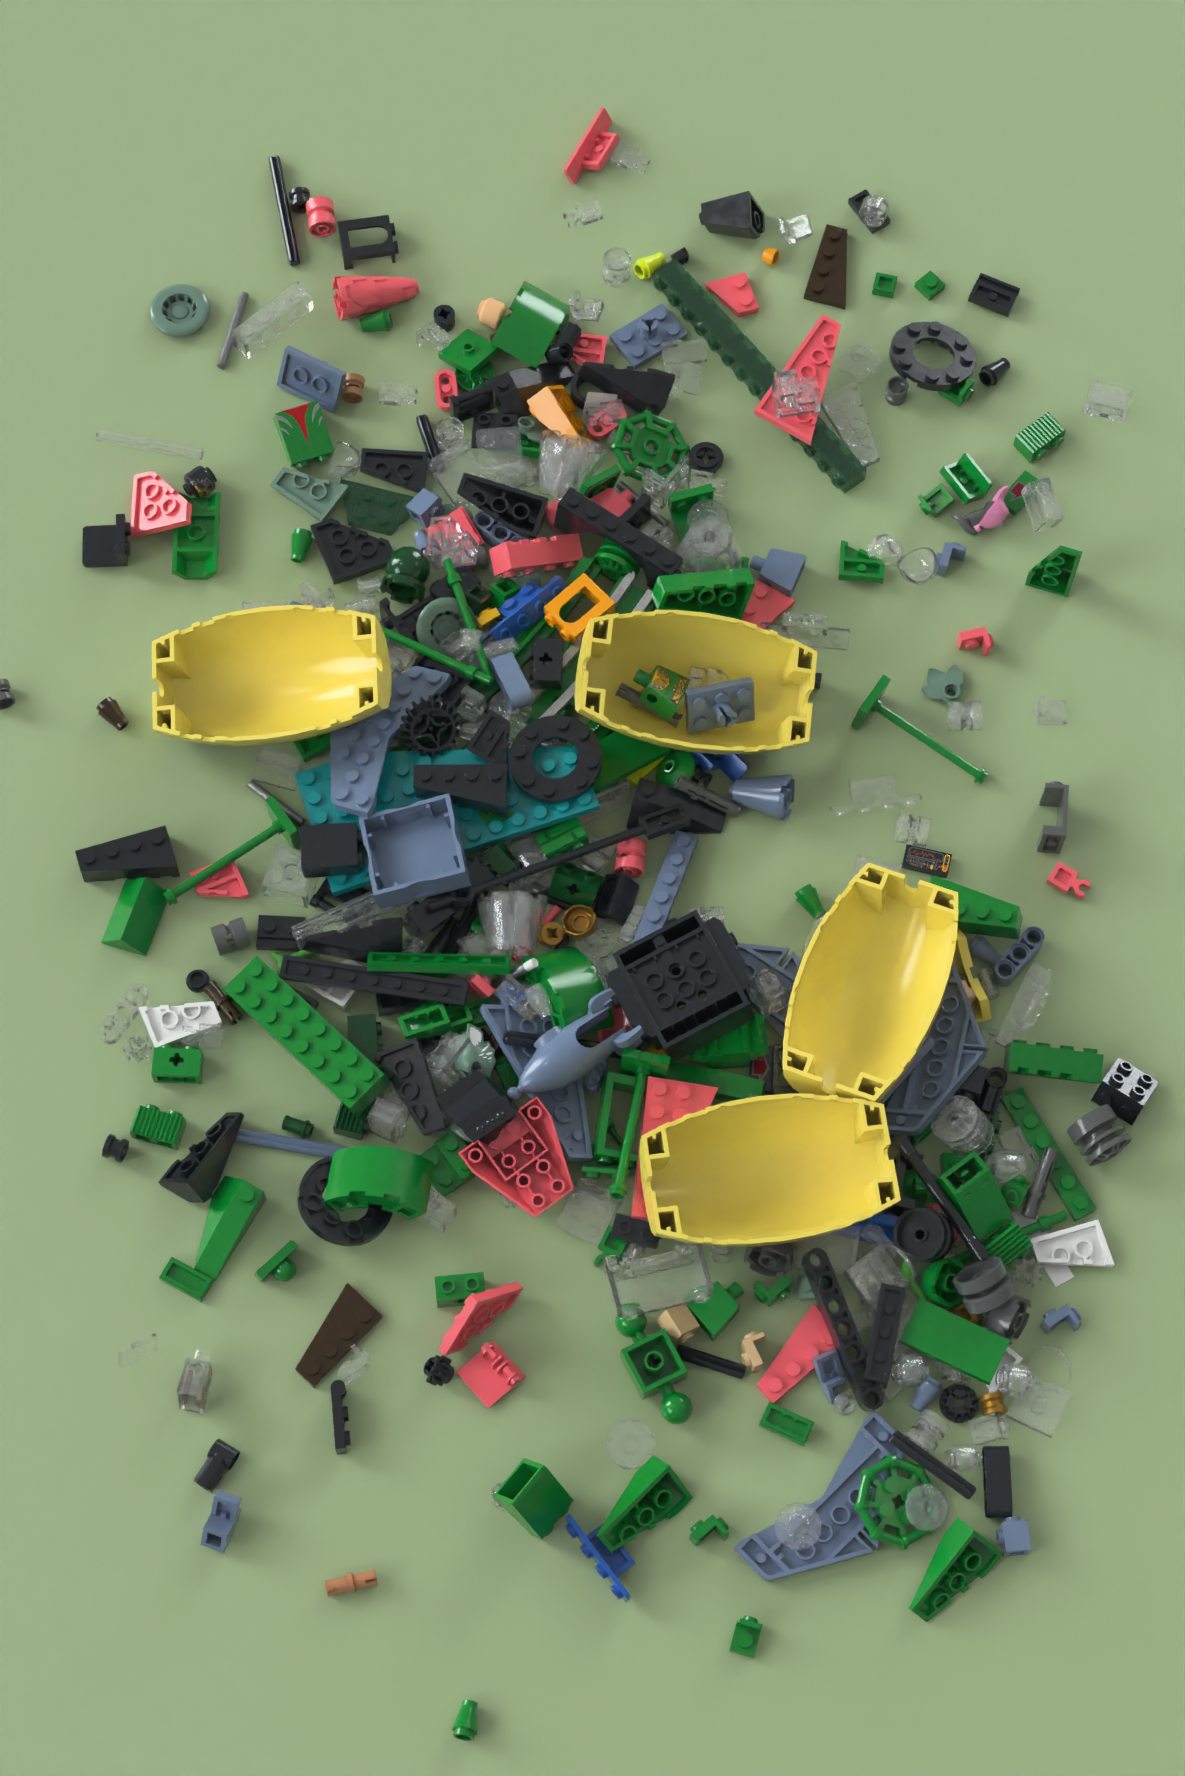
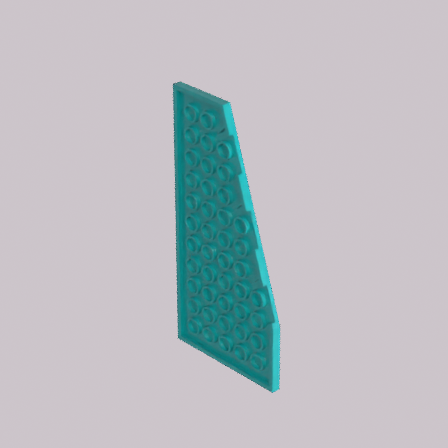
M540 747L535 750L533 755V765L536 770L544 777L552 779L562 778L570 774L576 768L578 762V752L575 747ZM508 748L507 765L510 774L509 808L514 814L504 822L493 820L488 826L478 815L480 810L468 807L460 808L454 805L464 854L600 810L593 787L577 799L573 798L557 804H548L534 800L523 793L516 785L510 770V748ZM467 749L442 750V756L436 751L433 758L429 756V752L424 757L420 755L419 751L416 753L412 751L387 752L376 794L377 803L373 813L387 809L402 808L425 800L416 798L413 788L414 765H471L489 763ZM330 762L294 774L310 825L357 822L358 829L361 830L358 818L361 816L339 811L333 806L331 801ZM360 844V851L364 853V865L360 866V874L327 877L333 896L371 884L368 869L369 858L364 844Z

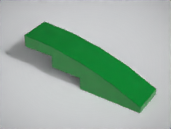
M486 998L468 1005L466 1003V1007L455 1005L444 1007L443 1003L397 1018L405 1039L446 1035L467 1030V1024H472L476 1027L487 1025L480 1013V1007L482 1004H490V1001Z
M677 1063L669 1064L667 1079L718 1087L715 1099L721 1101H734L763 1096L766 1082L763 1080L716 1069Z

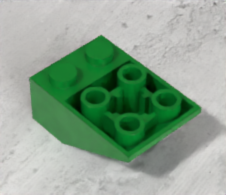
M975 1151L971 1152L936 1180L980 1241L1013 1216L991 1170Z

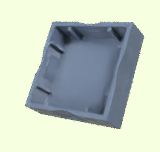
M449 793L421 800L406 807L372 813L370 819L363 816L358 817L363 843L369 858L368 869L373 895L379 909L471 886L456 811Z

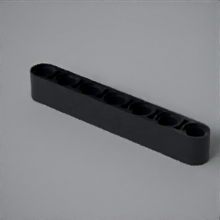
M813 1248L802 1257V1266L838 1352L857 1404L864 1411L876 1410L884 1402L883 1392L878 1383L869 1381L863 1383L858 1381L856 1377L858 1370L865 1372L868 1355L827 1253L823 1249ZM811 1254L817 1255L819 1257V1266H814L811 1264ZM821 1277L829 1281V1288L827 1290L819 1285ZM830 1300L837 1302L839 1307L837 1313L830 1311L828 1307ZM839 1323L846 1325L848 1329L846 1336L839 1334L837 1329ZM849 1346L857 1351L855 1359H851L847 1355ZM867 1393L874 1395L876 1400L874 1406L867 1404L865 1399Z

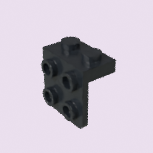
M116 514V525L85 526L83 528L82 563L84 567L128 566V556H131V543L128 542V536H131V523L126 521L125 514Z
M1118 1058L1102 1080L1091 1101L1099 1106L1110 1105L1117 1117L1133 1125L1157 1087L1158 1081L1151 1075L1137 1069L1128 1061Z

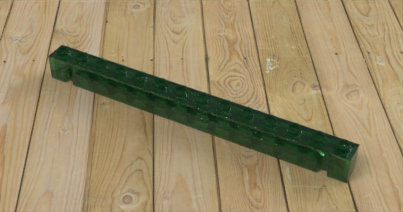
M676 258L657 269L654 278L656 289L666 295L671 306L676 307L681 312L683 319L686 322L689 321L694 326L695 332L700 337L703 336L710 349L714 352L716 351L721 356L722 362L727 367H731L737 379L741 382L743 381L748 386L750 393L754 397L757 396L761 401L779 376V371ZM819 415L811 445L789 434L794 442H798L803 447L805 454L809 458L812 457L819 470L822 473H826L831 478L832 484L836 488H840L844 494L865 480L867 468Z

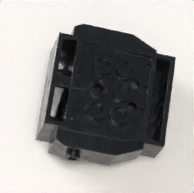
M694 910L612 954L618 968L608 973V983L615 993L611 999L616 1009L622 1008L632 1029L640 1025L644 1031V1034L641 1036L642 1040L656 1050L663 1049L666 1056L671 1057L670 1063L683 1058L755 1019L749 1003L751 1002L750 974L743 957L736 947L739 944L732 932L728 933L723 922L715 917L703 922L698 911ZM675 971H681L679 975H673ZM701 994H707L705 998H699ZM680 1005H686L684 1009H678Z

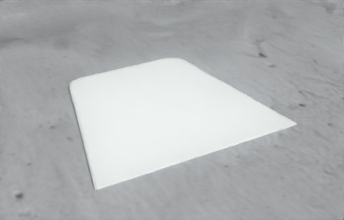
M588 392L581 419L597 416L610 406L616 405L617 394Z

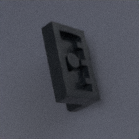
M616 1213L610 1233L611 1237L654 1250L657 1249L661 1237L654 1236L649 1222Z

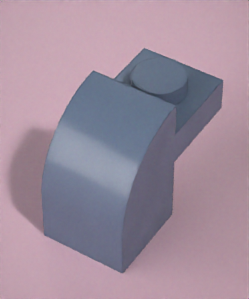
M217 1490L214 1495L211 1514L203 1528L200 1545L223 1553L225 1552L239 1520L241 1508H239L240 1497Z

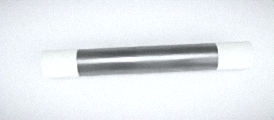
M535 958L530 959L510 970V975H500L491 980L492 984L490 986L493 989L498 988L506 980L511 981L538 967V961Z

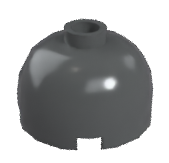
M791 1242L746 1247L744 1261L745 1263L748 1261L750 1263L749 1268L759 1274L776 1276V1272H783V1275L791 1270L794 1250Z
M1014 1294L1004 1304L985 1312L989 1331L1009 1339L1008 1345L1013 1344L1011 1339L1013 1337L1016 1339L1020 1337L1029 1319L1030 1314L1026 1313L1027 1306L1031 1308L1030 1300Z

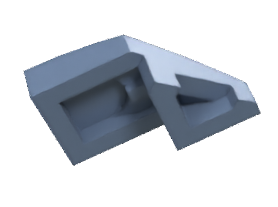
M831 1349L813 1357L812 1361L828 1402L834 1404L837 1400L835 1396L841 1384L844 1385L846 1379L842 1377L843 1370L838 1352Z

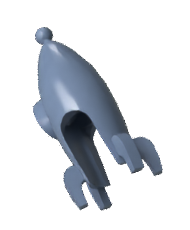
M609 988L601 991L590 999L587 1015L577 1019L563 1029L560 1025L555 1026L537 1039L534 1043L536 1051L525 1066L518 1086L508 1089V1098L516 1101L520 1098L521 1093H543L562 1088L578 1080L604 1061L613 1051L617 1055L622 1056L623 1048L636 1049L643 1042L641 1038L644 1034L643 1028L638 1025L627 1032L624 1027L592 1048L582 1046L577 1040L609 1016L608 1010L614 1005L611 999L615 995L613 989Z

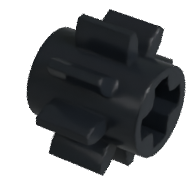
M435 1355V1357L429 1358L423 1369L424 1374L428 1376L426 1381L434 1386H442L449 1383L454 1375V1368L450 1365L452 1360L444 1355L441 1357Z

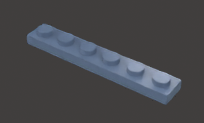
M676 830L632 943L666 926L698 844V835Z

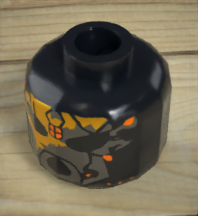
M197 466L184 475L185 484L183 489L188 496L193 495L201 499L215 489L217 479L209 467Z

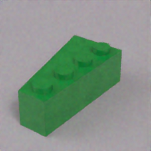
M1012 1040L1005 1047L1003 1069L1009 1074L1099 1084L1101 1083L1104 1055L1097 1054V1049L1083 1048L1082 1052L1074 1051L1072 1046L1060 1045V1048H1053L1048 1043L1036 1042V1045L1027 1044V1041Z

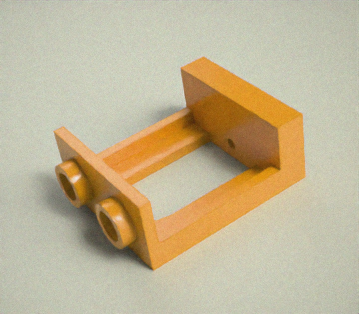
M585 573L544 606L545 621L551 627L555 626L566 642L570 641L575 646L578 645V637L585 632L590 618L615 613V602ZM580 591L595 604L592 609L576 622H565L559 616L560 609Z

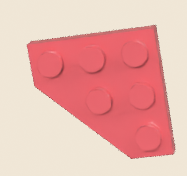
M153 471L134 475L130 521L132 537L137 538L191 524L192 504Z
M518 1282L507 1285L503 1284L498 1288L487 1289L478 1294H471L465 1300L463 1310L454 1318L452 1328L443 1336L444 1341L439 1347L441 1353L446 1356L461 1351L468 1345L466 1340L473 1337L476 1332L478 1334L482 1333L494 1322L493 1317L497 1316L502 1310L506 1312L513 1306L523 1287Z

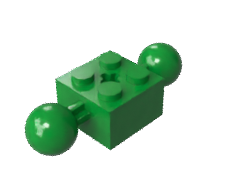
M635 1306L622 1308L615 1319L616 1328L623 1336L632 1338L634 1344L622 1349L620 1358L642 1400L660 1392L663 1398L661 1414L664 1419L672 1424L686 1422L692 1414V1403L685 1394L676 1392L673 1385L686 1379L688 1371L667 1331L664 1328L647 1337L644 1332L647 1325L644 1312ZM650 1361H653L654 1364L659 1363L658 1367H650Z

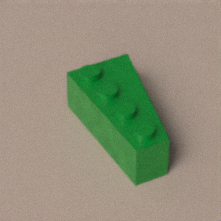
M749 568L658 576L651 595L658 610L703 612L741 620L756 583Z
M931 876V884L958 892V928L963 933L1019 940L1023 920L1019 906L937 876Z

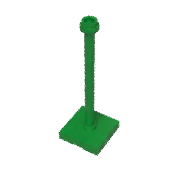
M883 674L860 706L851 726L859 730L871 711L873 713L878 712L974 776L975 783L982 784L988 775L984 767L981 770L882 705L880 699L891 680Z
M273 795L265 799L269 816L273 821L272 826L173 890L165 889L166 891L162 894L169 905L176 904L178 902L176 898L277 833L285 837L295 852L301 849V839L297 828Z
M627 1047L623 1048L619 1074L637 1077L615 1184L609 1187L612 1198L623 1199L628 1191L624 1184L647 1077L667 1079L670 1056Z

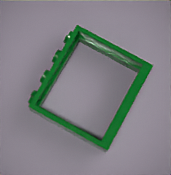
M608 1071L603 1078L592 1151L593 1158L591 1160L604 1163V1166L619 1165L621 1151L605 1148L613 1090L634 1094L637 1077ZM631 1153L628 1170L632 1171L637 1168L638 1154Z

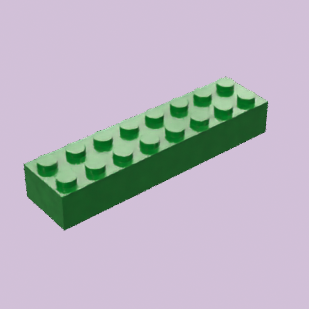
M258 956L223 989L246 1014L356 1117L391 1084L382 1071Z

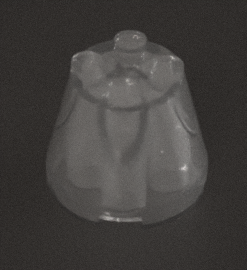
M544 430L540 438L538 492L543 495L556 496V500L560 501L570 487L579 492L582 483L595 476L604 461L606 451L601 450V444L577 434L575 436L569 434L560 435L561 432L559 430Z
M710 515L694 522L679 542L675 552L683 558L679 574L740 569L742 564L741 551L730 526L716 515Z
M515 891L492 892L490 897H485L483 893L478 894L477 907L487 952L491 953V955L515 954L516 958L519 959L535 953L547 910L548 897L538 894V898H534L528 892Z

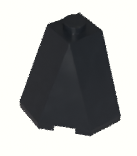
M749 191L701 203L699 219L701 224L705 225L710 233L757 239L765 231L764 212Z

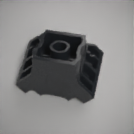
M479 1068L470 1074L467 1073L461 1080H457L451 1087L445 1088L442 1093L434 1098L442 1105V1109L453 1118L456 1125L464 1131L468 1138L474 1143L479 1140L487 1145L498 1138L502 1128L515 1118L519 1110L501 1087L494 1083Z

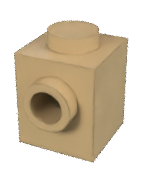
M685 1302L666 1309L656 1320L661 1330L665 1328L673 1345L680 1341L682 1344L690 1341L694 1337L693 1333L700 1326Z

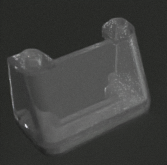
M687 1243L682 1248H680V1245H675V1251L628 1261L627 1257L622 1258L623 1262L617 1261L615 1255L603 1257L606 1282L617 1315L624 1320H632L638 1315L693 1302L704 1303L713 1295L714 1288L701 1244Z

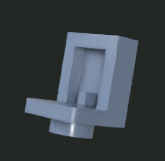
M945 542L942 554L937 553L934 564V566H938L936 575L945 577L950 558L964 561L967 548L959 543Z
M1066 1304L1057 1311L1053 1308L1045 1313L1040 1327L1047 1334L1066 1321L1075 1332L1082 1324L1080 1322L1081 1317L1074 1308H1070Z

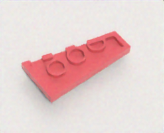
M814 1304L757 1384V1388L773 1404L779 1401L815 1369L812 1361L813 1357L831 1349L836 1350L822 1313Z

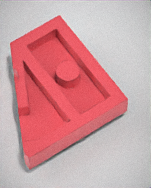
M745 272L706 283L707 291H712L717 295L719 301L724 306L729 307L731 312L738 318L759 312L758 303Z
M581 333L573 348L571 360L580 366H583L585 362L604 363L607 336Z
M235 861L195 886L198 896L249 898V893ZM210 865L190 872V878L195 876L205 868L209 867Z

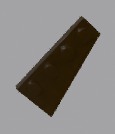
M826 225L804 293V299L845 309L847 229Z
M347 1283L295 1368L296 1372L314 1388L383 1318L382 1315Z

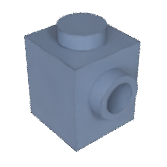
M425 488L406 505L411 519L425 528H428L445 511L441 503V497L433 491L431 493Z
M1020 1517L1006 1518L1005 1522H1002L999 1526L1000 1529L996 1530L998 1545L1002 1544L1003 1557L1028 1555L1032 1550L1028 1520H1021Z

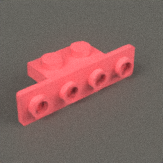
M605 108L599 109L563 169L571 184H576L584 169L601 171L620 140L617 133L607 132L612 124V119Z

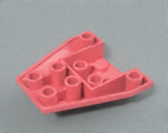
M537 1096L519 1108L515 1118L502 1128L496 1140L490 1142L489 1145L479 1140L475 1143L472 1142L458 1153L473 1174L534 1218L574 1189L552 1117Z

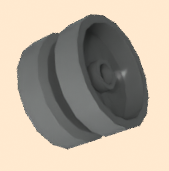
M988 1257L980 1262L972 1263L954 1277L953 1283L958 1293L964 1295L962 1300L968 1313L980 1314L995 1309L1007 1302L1016 1293V1287L1011 1277L1005 1275L1007 1269L1000 1257Z

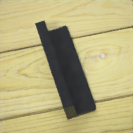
M881 1283L863 1380L883 1384V1388L886 1389L890 1377L906 1288Z

